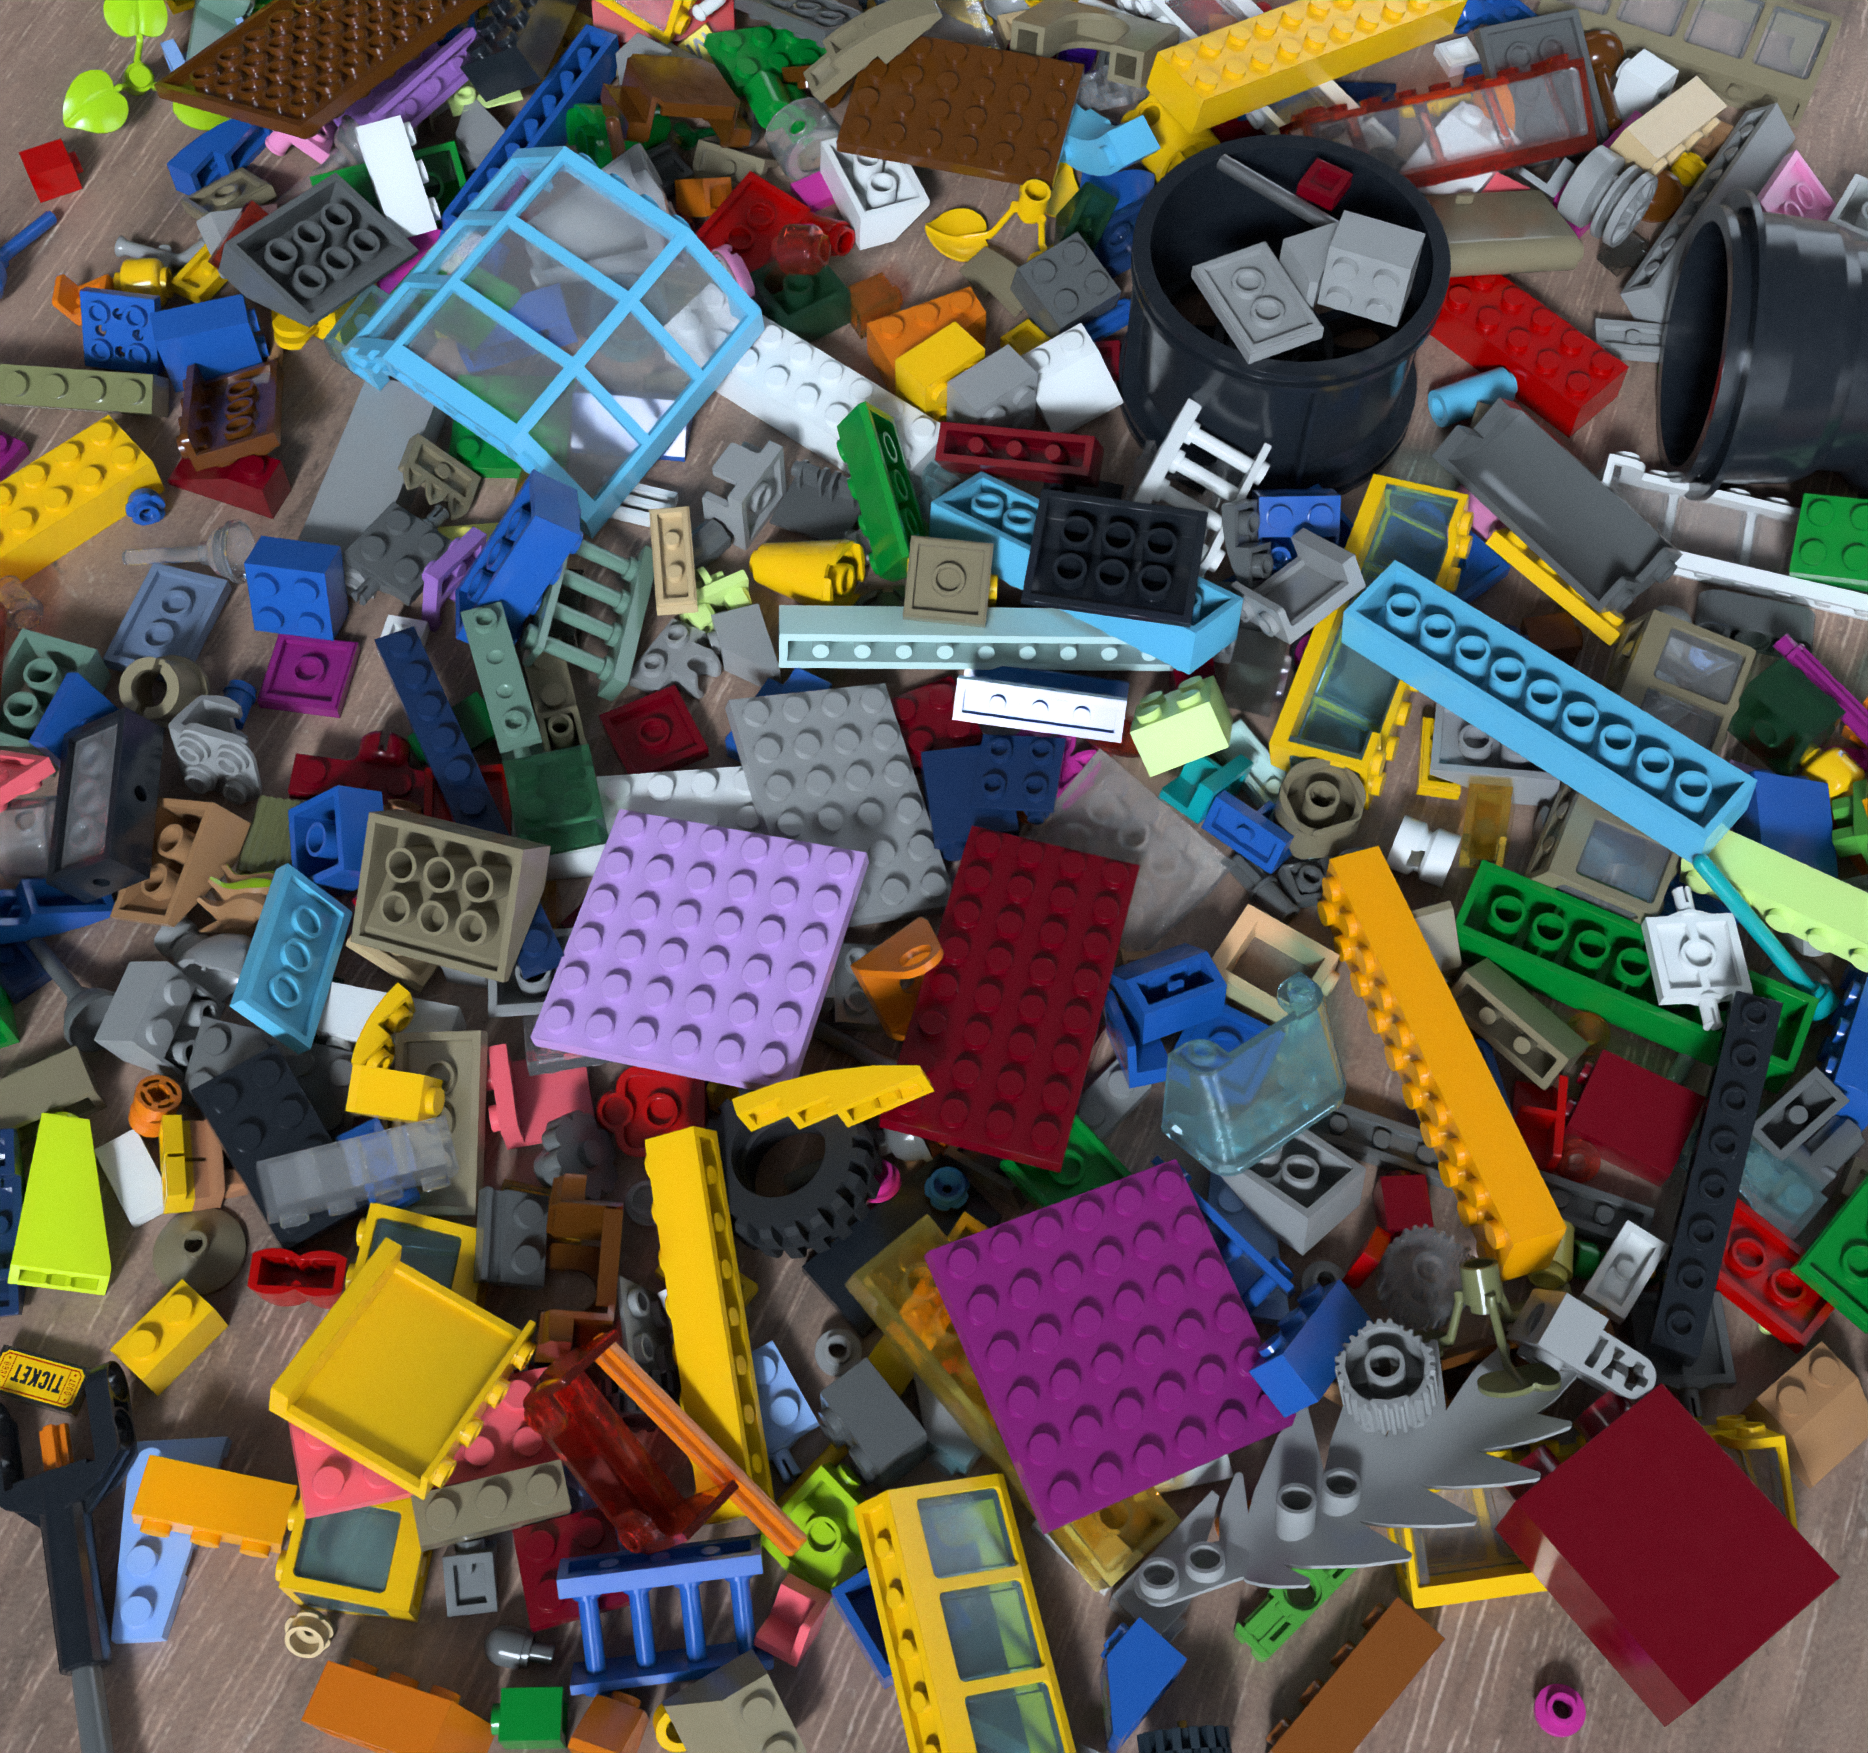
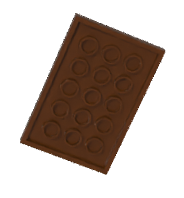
M920 35L901 54L895 56L887 64L877 56L865 69L858 72L836 141L837 152L1023 185L1031 179H1038L1045 182L1050 190L1053 191L1082 84L1085 64Z

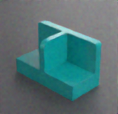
M1240 754L1222 767L1208 756H1204L1186 763L1180 776L1162 787L1159 797L1199 824L1206 818L1215 797L1220 792L1226 790L1235 797L1239 794L1254 762Z

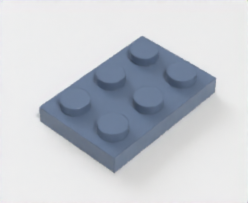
M153 562L103 657L106 667L124 672L126 667L137 659L144 657L158 658L171 654L187 657L195 662L232 591L229 581ZM159 674L155 679L156 681L166 683L162 674Z

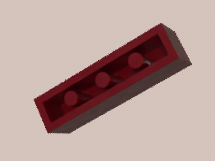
M941 421L934 460L949 473L976 475L982 471L998 478L1098 488L1104 448L1095 436Z

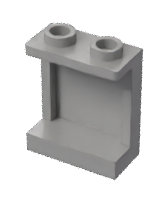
M1302 528L1291 537L1298 556L1254 590L1237 581L1229 586L1232 593L1243 597L1240 616L1242 621H1250L1259 626L1268 636H1276L1288 644H1292L1366 587L1355 554L1305 528Z

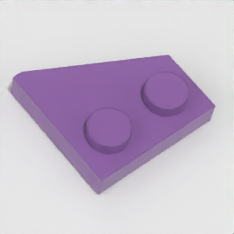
M474 526L463 537L455 538L448 547V550L438 560L430 561L423 571L422 620L428 622L430 630L434 633L442 624L440 620L441 607L447 599L456 603V589L486 544L487 534Z

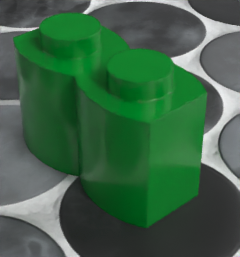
M757 72L742 89L758 123L766 130L782 132L793 143L807 144L823 126L805 91L798 89L797 86L792 84H783L780 78L772 73Z

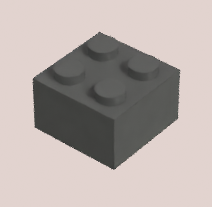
M1078 232L1018 267L1010 290L1034 323L1051 339L1080 323L1085 325L1113 309L1121 293L1119 287Z
M867 1357L820 1392L822 1410L818 1413L824 1422L820 1425L821 1430L836 1449L845 1444L853 1459L850 1467L866 1487L873 1483L878 1491L882 1493L927 1459V1432Z

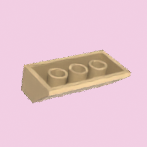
M1695 76L1629 125L1609 149L1625 159L1623 172L1635 164L1643 169L1642 174L1649 172L1657 176L1668 164L1671 166L1685 151L1689 152L1703 137L1707 138L1721 124L1717 117L1725 110L1727 105L1698 76Z

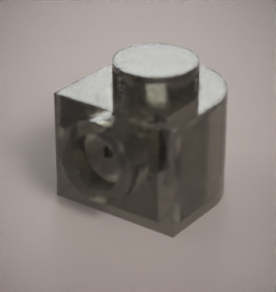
M1633 229L1629 236L1614 248L1603 242L1596 259L1618 277L1630 268L1636 270L1648 254L1649 242Z

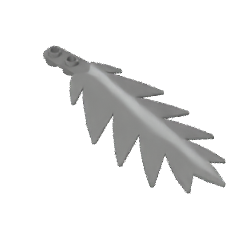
M1431 1339L1428 1344L1432 1346L1435 1356L1439 1396L1436 1397L1437 1405L1432 1406V1418L1425 1426L1415 1429L1409 1426L1406 1433L1399 1429L1397 1435H1393L1392 1431L1389 1430L1387 1437L1382 1434L1381 1429H1378L1375 1433L1365 1432L1355 1425L1352 1414L1348 1415L1346 1407L1343 1406L1330 1441L1324 1471L1309 1409L1306 1407L1296 1412L1293 1425L1281 1430L1255 1487L1249 1513L1244 1476L1238 1472L1234 1475L1223 1501L1219 1518V1541L1214 1543L1207 1541L1192 1544L1185 1553L1170 1558L1154 1557L1143 1562L1134 1578V1590L1137 1597L1150 1606L1165 1607L1244 1580L1247 1584L1274 1589H1304L1310 1586V1579L1290 1568H1365L1409 1562L1412 1559L1410 1551L1366 1525L1385 1528H1452L1474 1526L1477 1523L1475 1515L1428 1489L1493 1488L1539 1481L1540 1472L1485 1453L1535 1443L1570 1430L1572 1427L1570 1420L1541 1415V1413L1563 1394L1576 1379L1577 1373L1574 1370L1559 1371L1562 1385L1557 1390L1548 1392L1533 1391L1528 1395L1514 1398L1489 1397L1483 1395L1478 1390L1477 1380L1483 1374L1504 1370L1499 1349L1497 1348L1475 1368L1446 1410L1438 1341ZM1507 1344L1508 1351H1509V1355H1510V1346H1509V1344Z

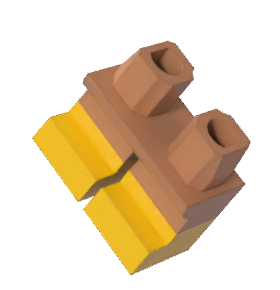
M162 1115L158 1135L162 1172L163 1214L192 1212L212 1208L221 1209L224 1198H234L248 1194L233 1166L224 1167L223 1156H226L206 1120L182 1121V1115Z

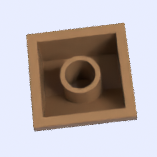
M1823 1341L1817 1344L1739 1414L1745 1415L1746 1420L1749 1422L1765 1423L1767 1429L1785 1435L1789 1468L1809 1489L1868 1437V1402L1859 1379Z

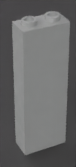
M389 380L381 391L365 381L298 540L341 546L343 560V552L393 501L409 511L418 487L407 490L403 481V473L398 470L409 438L419 433L433 444H436L447 414L399 381ZM343 562L347 596L352 597V592L365 580L358 571Z

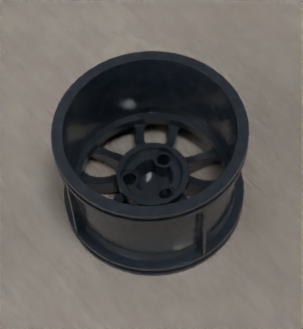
M1276 134L1239 138L1206 148L1190 156L1170 170L1151 190L1141 207L1135 224L1131 250L1133 286L1128 329L1120 352L1117 389L1123 400V403L1120 405L1123 419L1138 446L1153 461L1174 420L1188 398H1190L1202 407L1195 421L1201 424L1200 429L1252 459H1254L1265 442L1272 446L1265 459V462L1270 464L1266 475L1259 485L1252 484L1245 499H1252V490L1308 489L1316 484H1319L1322 489L1332 488L1342 496L1366 483L1372 478L1373 473L1378 474L1390 462L1406 436L1417 394L1415 354L1417 349L1430 335L1439 319L1449 286L1451 273L1450 249L1443 225L1434 208L1407 178L1381 160L1353 147L1309 136ZM1224 154L1230 156L1296 195L1299 181L1314 161L1319 158L1352 173L1351 186L1332 211L1298 196L1299 198L1339 221L1344 210L1426 233L1412 288L1397 327L1375 322L1341 310L1333 309L1322 314H1318L1313 310L1324 327L1321 339L1248 364L1215 313L1214 316L1218 320L1216 326L1193 325L1188 322L1174 306L1191 296L1201 293L1191 277L1192 266L1266 241L1279 261L1283 239L1317 228L1217 169V163L1221 156ZM1361 328H1369L1379 337L1376 343L1363 348L1342 347L1334 344L1333 338L1340 334ZM1192 442L1190 445L1183 443L1180 447V450L1186 452L1184 457L1236 487L1239 486L1245 474ZM1169 471L1167 472L1168 475L1199 493L1217 500L1229 502L1177 471L1174 474Z

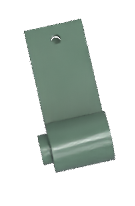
M195 0L186 61L236 27V18L242 17L247 19L252 13L255 0Z

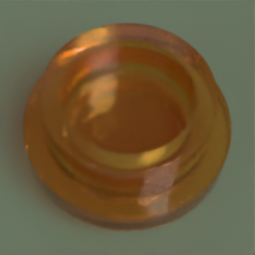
M1581 1012L1575 1014L1567 1023L1573 1031L1590 1044L1582 1055L1598 1054L1606 1048L1610 1041L1611 1032L1608 1024L1603 1018L1594 1013Z

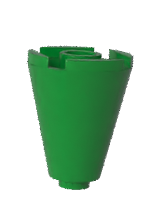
M602 103L572 105L574 108L568 109L566 113L569 146L576 145L578 154L582 152L588 155L596 163L597 167L602 169L613 161ZM658 106L655 109L649 141L644 142V144L641 143L645 151L664 143L667 140L668 133L671 131L669 117L662 116L660 114L661 108ZM624 141L626 151L639 142Z

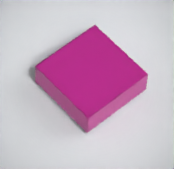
M820 171L790 184L791 193L798 201L811 208V212L815 213L835 204L833 195Z

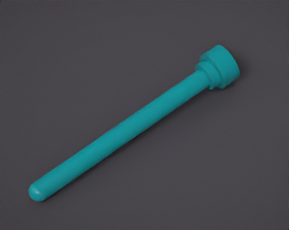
M1706 854L1696 855L1692 861L1695 870L1793 987L1820 999L1812 1021H1818L1830 1015L1839 1004V998L1827 984H1821L1819 981H1812L1709 856Z

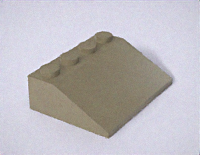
M401 809L369 812L351 942L495 981L508 982L545 888L551 846Z

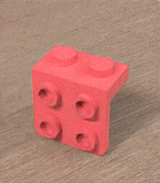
M506 1043L488 1047L490 1063L487 1064L486 1090H494L496 1104L488 1106L489 1119L492 1131L501 1132L507 1150L541 1144L542 1135L546 1131L547 1123L572 1111L580 1110L584 1114L589 1113L595 1118L585 1056L560 1052L512 1062Z

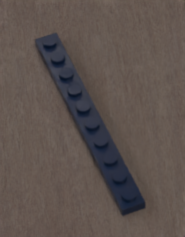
M413 626L374 639L379 656L453 822L510 836L415 627ZM540 901L516 960L524 980L557 968L561 957L565 956Z

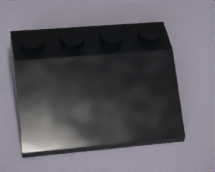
M1041 489L1021 604L1190 628L1208 512Z

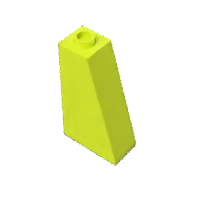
M69 1112L42 1113L12 1255L8 1283L105 1295L111 1273V1261L90 1119L79 1118Z

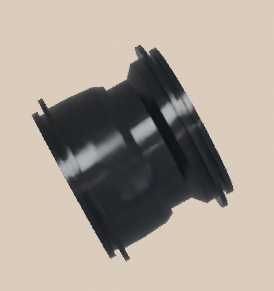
M1747 189L1732 190L1722 199L1720 204L1708 206L1698 217L1690 232L1679 262L1665 320L1656 402L1658 451L1662 469L1664 472H1667L1669 481L1680 484L1689 483V491L1684 494L1688 500L1705 501L1718 490L1721 483L1789 484L1810 476L1816 470L1839 472L1848 487L1857 493L1859 499H1868V241L1853 240L1846 231L1829 221L1782 213L1763 212L1756 195Z

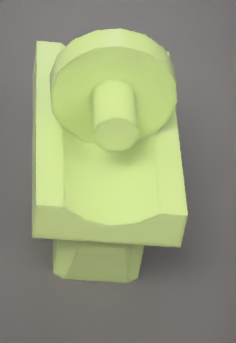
M704 567L695 569L698 612L679 614L681 622L708 633L713 631L711 615L725 609L729 611L753 605L749 595V578L745 571L742 569L725 577L722 571L709 575Z

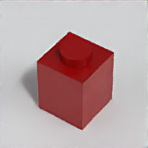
M61 138L18 152L40 203L83 189L77 174L83 172L75 151L67 153Z

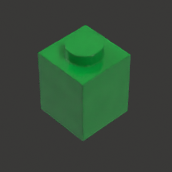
M563 1687L501 1688L500 1703H493L491 1710L492 1735H498V1742L506 1750L567 1748L568 1693Z

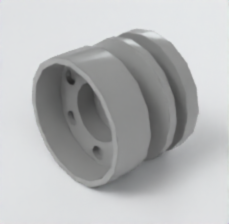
M1600 145L1593 149L1575 170L1561 195L1557 212L1564 219L1579 228L1588 225L1592 221L1590 234L1597 239L1603 236L1602 242L1614 248L1629 236L1645 215L1658 187V178L1649 172L1642 174L1643 169L1635 164L1623 172L1625 159L1605 146Z

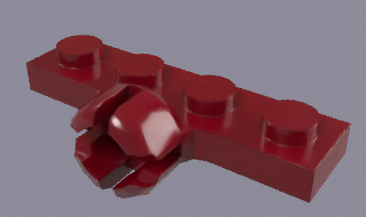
M372 731L362 737L358 755L353 760L296 753L288 794L289 798L307 801L337 785L382 792L383 805L388 804L390 799H402L416 803L422 807L421 812L424 814L425 771L414 770L409 767L411 747L403 736L390 732L387 750L384 751V745L380 744L382 731Z

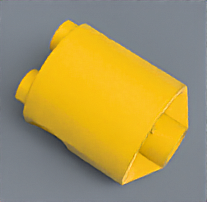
M1151 93L1134 110L1127 112L1121 120V123H1127L1144 115L1161 149L1140 161L1148 172L1155 174V181L1157 183L1170 170L1190 156L1220 144V141L1210 128L1190 135Z

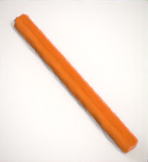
M601 1332L594 1337L586 1347L587 1354L785 1556H793L807 1540L806 1534L609 1334Z

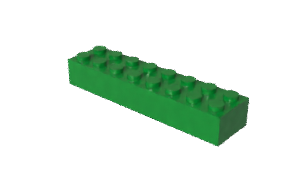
M1482 859L1455 920L1462 961L1474 966L1488 958L1515 982L1525 988L1713 1067L1722 1027L1717 1030H1712L1711 1028L1709 1031L1704 1030L1699 1006L1658 1004L1640 924ZM1747 969L1753 990L1752 995L1783 1003L1763 1087L1777 1094L1795 1071L1820 999ZM1731 1001L1718 1003L1723 1023Z

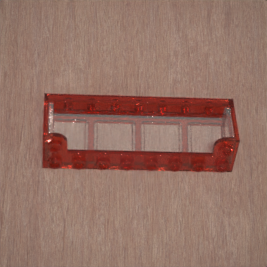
M1569 53L1546 58L1545 61L1530 64L1531 71L1519 73V67H1512L1497 71V78L1486 81L1485 75L1479 74L1462 79L1463 85L1451 88L1450 81L1428 86L1429 93L1417 95L1416 88L1394 93L1395 100L1382 102V96L1372 97L1359 101L1360 108L1348 110L1347 103L1325 108V105L1303 110L1302 113L1291 115V122L1279 127L1280 134L1322 138L1361 150L1397 170L1417 189L1574 155L1598 147L1584 57L1569 60Z

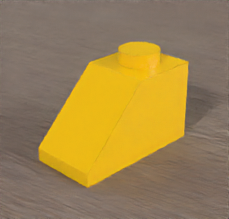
M353 1064L345 1111L389 1121L436 1126L437 1116L442 1112L445 1102V1094L442 1089L443 1080L422 1074Z

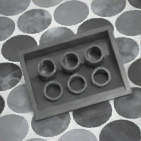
M335 172L226 241L219 272L246 298L310 328L415 257L419 250Z

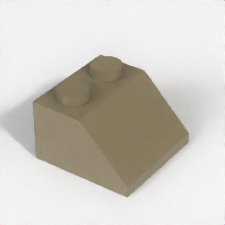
M753 1649L662 1701L687 1753H807L767 1671Z

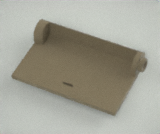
M1541 190L1487 193L1460 192L1457 194L1425 196L1438 215L1448 239L1451 255L1450 277L1574 270L1578 262L1583 258L1584 246L1582 240L1578 239L1577 234L1561 214L1557 212V209Z

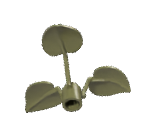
M1480 1257L1461 1262L1459 1270L1462 1288L1453 1290L1455 1302L1448 1332L1445 1333L1432 1329L1414 1331V1337L1420 1334L1423 1343H1428L1431 1339L1437 1340L1439 1354L1442 1357L1444 1355L1443 1348L1451 1347L1455 1343L1465 1303L1470 1306V1311L1473 1314H1490L1504 1370L1483 1374L1478 1378V1390L1483 1395L1494 1398H1514L1528 1395L1533 1391L1548 1392L1559 1389L1562 1385L1560 1373L1547 1368L1541 1363H1532L1515 1368L1511 1362L1501 1322L1514 1323L1528 1299L1512 1304L1508 1303L1500 1279L1498 1260ZM1569 1282L1552 1290L1567 1292L1572 1295Z

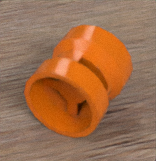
M151 1075L142 1079L136 1086L133 1103L128 1113V1121L131 1128L144 1137H159L162 1115H176L182 1100L180 1086L173 1079L163 1075Z

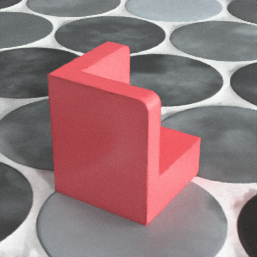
M788 1573L780 1585L770 1615L756 1633L754 1645L797 1667L821 1629L832 1595Z

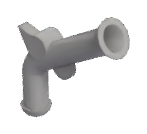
M121 235L115 244V255L117 257L157 258L165 267H169L173 273L175 268H183L205 245L203 238H200L197 243L187 250L176 254L172 253L169 245L164 244L158 248H153L128 241Z

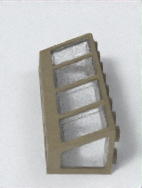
M1541 0L1536 14L1541 16L1578 8L1584 34L1594 30H1607L1615 33L1620 38L1624 50L1621 64L1625 59H1632L1640 51L1646 49L1679 70L1673 88L1679 89L1695 76H1698L1728 106L1748 111L1778 103L1788 124L1798 128L1843 20L1842 17L1788 0Z
M1653 609L1627 623L1602 686L1718 756L1720 748L1727 740L1728 734L1726 732L1731 718L1740 706L1739 697L1743 686L1752 674L1750 668L1757 651L1748 645ZM1562 782L1524 877L1635 923L1642 924L1645 917H1658L1664 908L1663 899L1667 888L1677 873L1676 864L1679 855Z

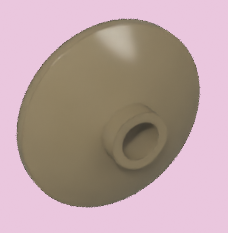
M212 1208L184 1212L173 1218L158 1235L153 1248V1267L159 1280L169 1290L183 1279L201 1297L208 1296L225 1288L239 1274L246 1259L247 1240L240 1224L231 1215L222 1210ZM198 1240L203 1241L202 1247L197 1252H188V1248L192 1243Z

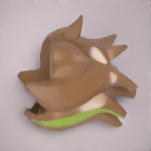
M228 864L223 865L221 868L227 883L214 877L208 879L212 886L210 891L216 901L209 900L203 896L196 898L217 919V921L199 929V932L244 934L253 938L275 871L239 875Z

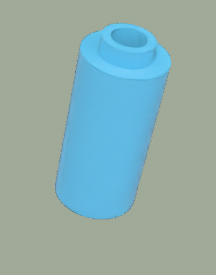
M1497 367L1434 389L1428 394V408L1431 417L1439 427H1446L1473 417L1477 402L1493 405L1499 397L1514 401L1515 393L1518 389L1517 381L1511 372H1508L1503 367Z

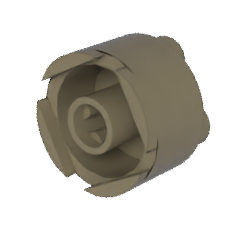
M1325 759L1306 760L1290 769L1279 789L1273 811V822L1294 836L1289 846L1293 856L1303 860L1327 858L1342 852L1352 844L1364 811L1366 794L1363 784L1352 770L1347 767L1343 770L1332 766L1330 761Z

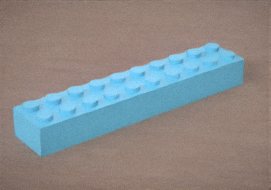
M1394 560L1343 613L1341 636L1343 644L1691 864L1696 855H1708L1749 806L1758 781L1757 779L1397 560Z

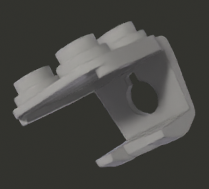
M201 695L178 713L169 723L168 727L180 773L185 777L184 782L187 787L199 794H204L211 790L223 793L228 801L242 805L245 802L259 798L262 794V784L256 758L249 748L248 736L235 726L234 718L241 719L243 717L241 706L228 697Z

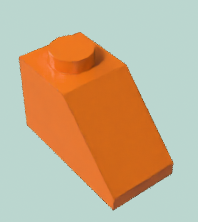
M613 1691L611 1698L596 1694L572 1734L567 1746L572 1753H637L649 1722V1717L645 1710L639 1709L641 1701L618 1691Z

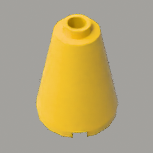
M850 539L763 543L757 550L753 551L749 561V569L757 583L800 604L853 606L860 598L859 594H854L857 581L864 582L865 556L863 547Z

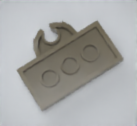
M482 1030L396 1033L394 1070L443 1080L442 1089L445 1094L444 1107L437 1116L436 1126L383 1120V1128L420 1194L421 1200L403 1208V1210L426 1216H477L479 1190L483 1189L488 1032ZM351 1113V1116L364 1119H368L370 1117L361 1114Z

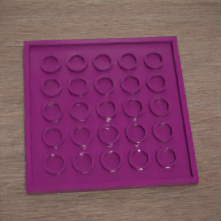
M1176 1159L932 1249L924 1255L1043 1535L1293 1425L1296 1414L1294 1413L1284 1418L1248 1372L1261 1356L1257 1350L1263 1343Z

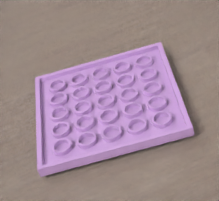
M619 809L563 952L565 956L561 957L531 1034L532 1042L535 1046L754 1091L777 1082L798 1078L869 864L867 853Z

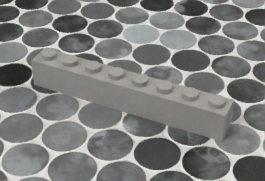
M1778 103L1748 110L1744 113L1620 293L1636 322L1665 324L1672 287L1684 247L1695 222L1705 208L1712 204H1720L1722 199L1734 189L1751 190L1757 196L1771 177L1776 166L1786 156V152L1795 140V136Z

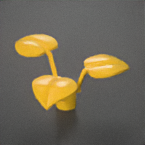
M1060 162L1053 191L1050 190L1045 182L1038 179H1031L1020 185L1018 201L1011 202L1010 208L989 231H986L987 225L981 215L970 209L958 208L944 212L935 220L926 223L925 233L940 253L958 262H968L984 247L988 248L986 239H992L1011 216L1017 213L1024 223L1038 224V246L1041 251L1030 254L1027 259L1028 262L1060 243L1056 242L1047 247L1045 243V222L1047 219L1045 214L1049 217L1060 218L1070 215L1078 206L1079 188L1073 174V168L1066 163Z

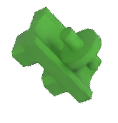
M1865 779L1853 782L1852 796L1832 800L1833 816L1840 828L1832 830V842L1840 858L1862 853L1868 865V817L1862 803L1863 799L1868 798V782Z

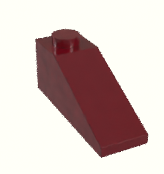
M255 454L239 458L233 464L226 467L213 466L197 472L190 458L184 459L182 457L167 480L171 486L274 519L292 490L281 460Z

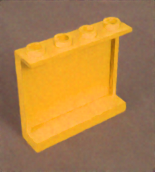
M385 1237L272 1385L269 1410L413 1495L425 1500L434 1485L441 1489L452 1475L457 1465V1461L453 1457L463 1445L470 1448L484 1425V1421L480 1418L488 1406L496 1409L500 1405L510 1388L511 1382L507 1381L514 1368L516 1367L522 1371L530 1361L537 1347L535 1343L531 1342L536 1323L529 1320L521 1331L401 1262L403 1246Z

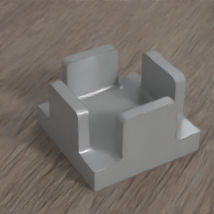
M770 440L763 449L746 441L741 446L736 443H730L713 465L712 472L714 476L735 485V487L727 496V499H723L708 491L702 497L705 520L711 521L714 519L721 524L725 530L732 534L733 545L747 550L787 492L783 446Z

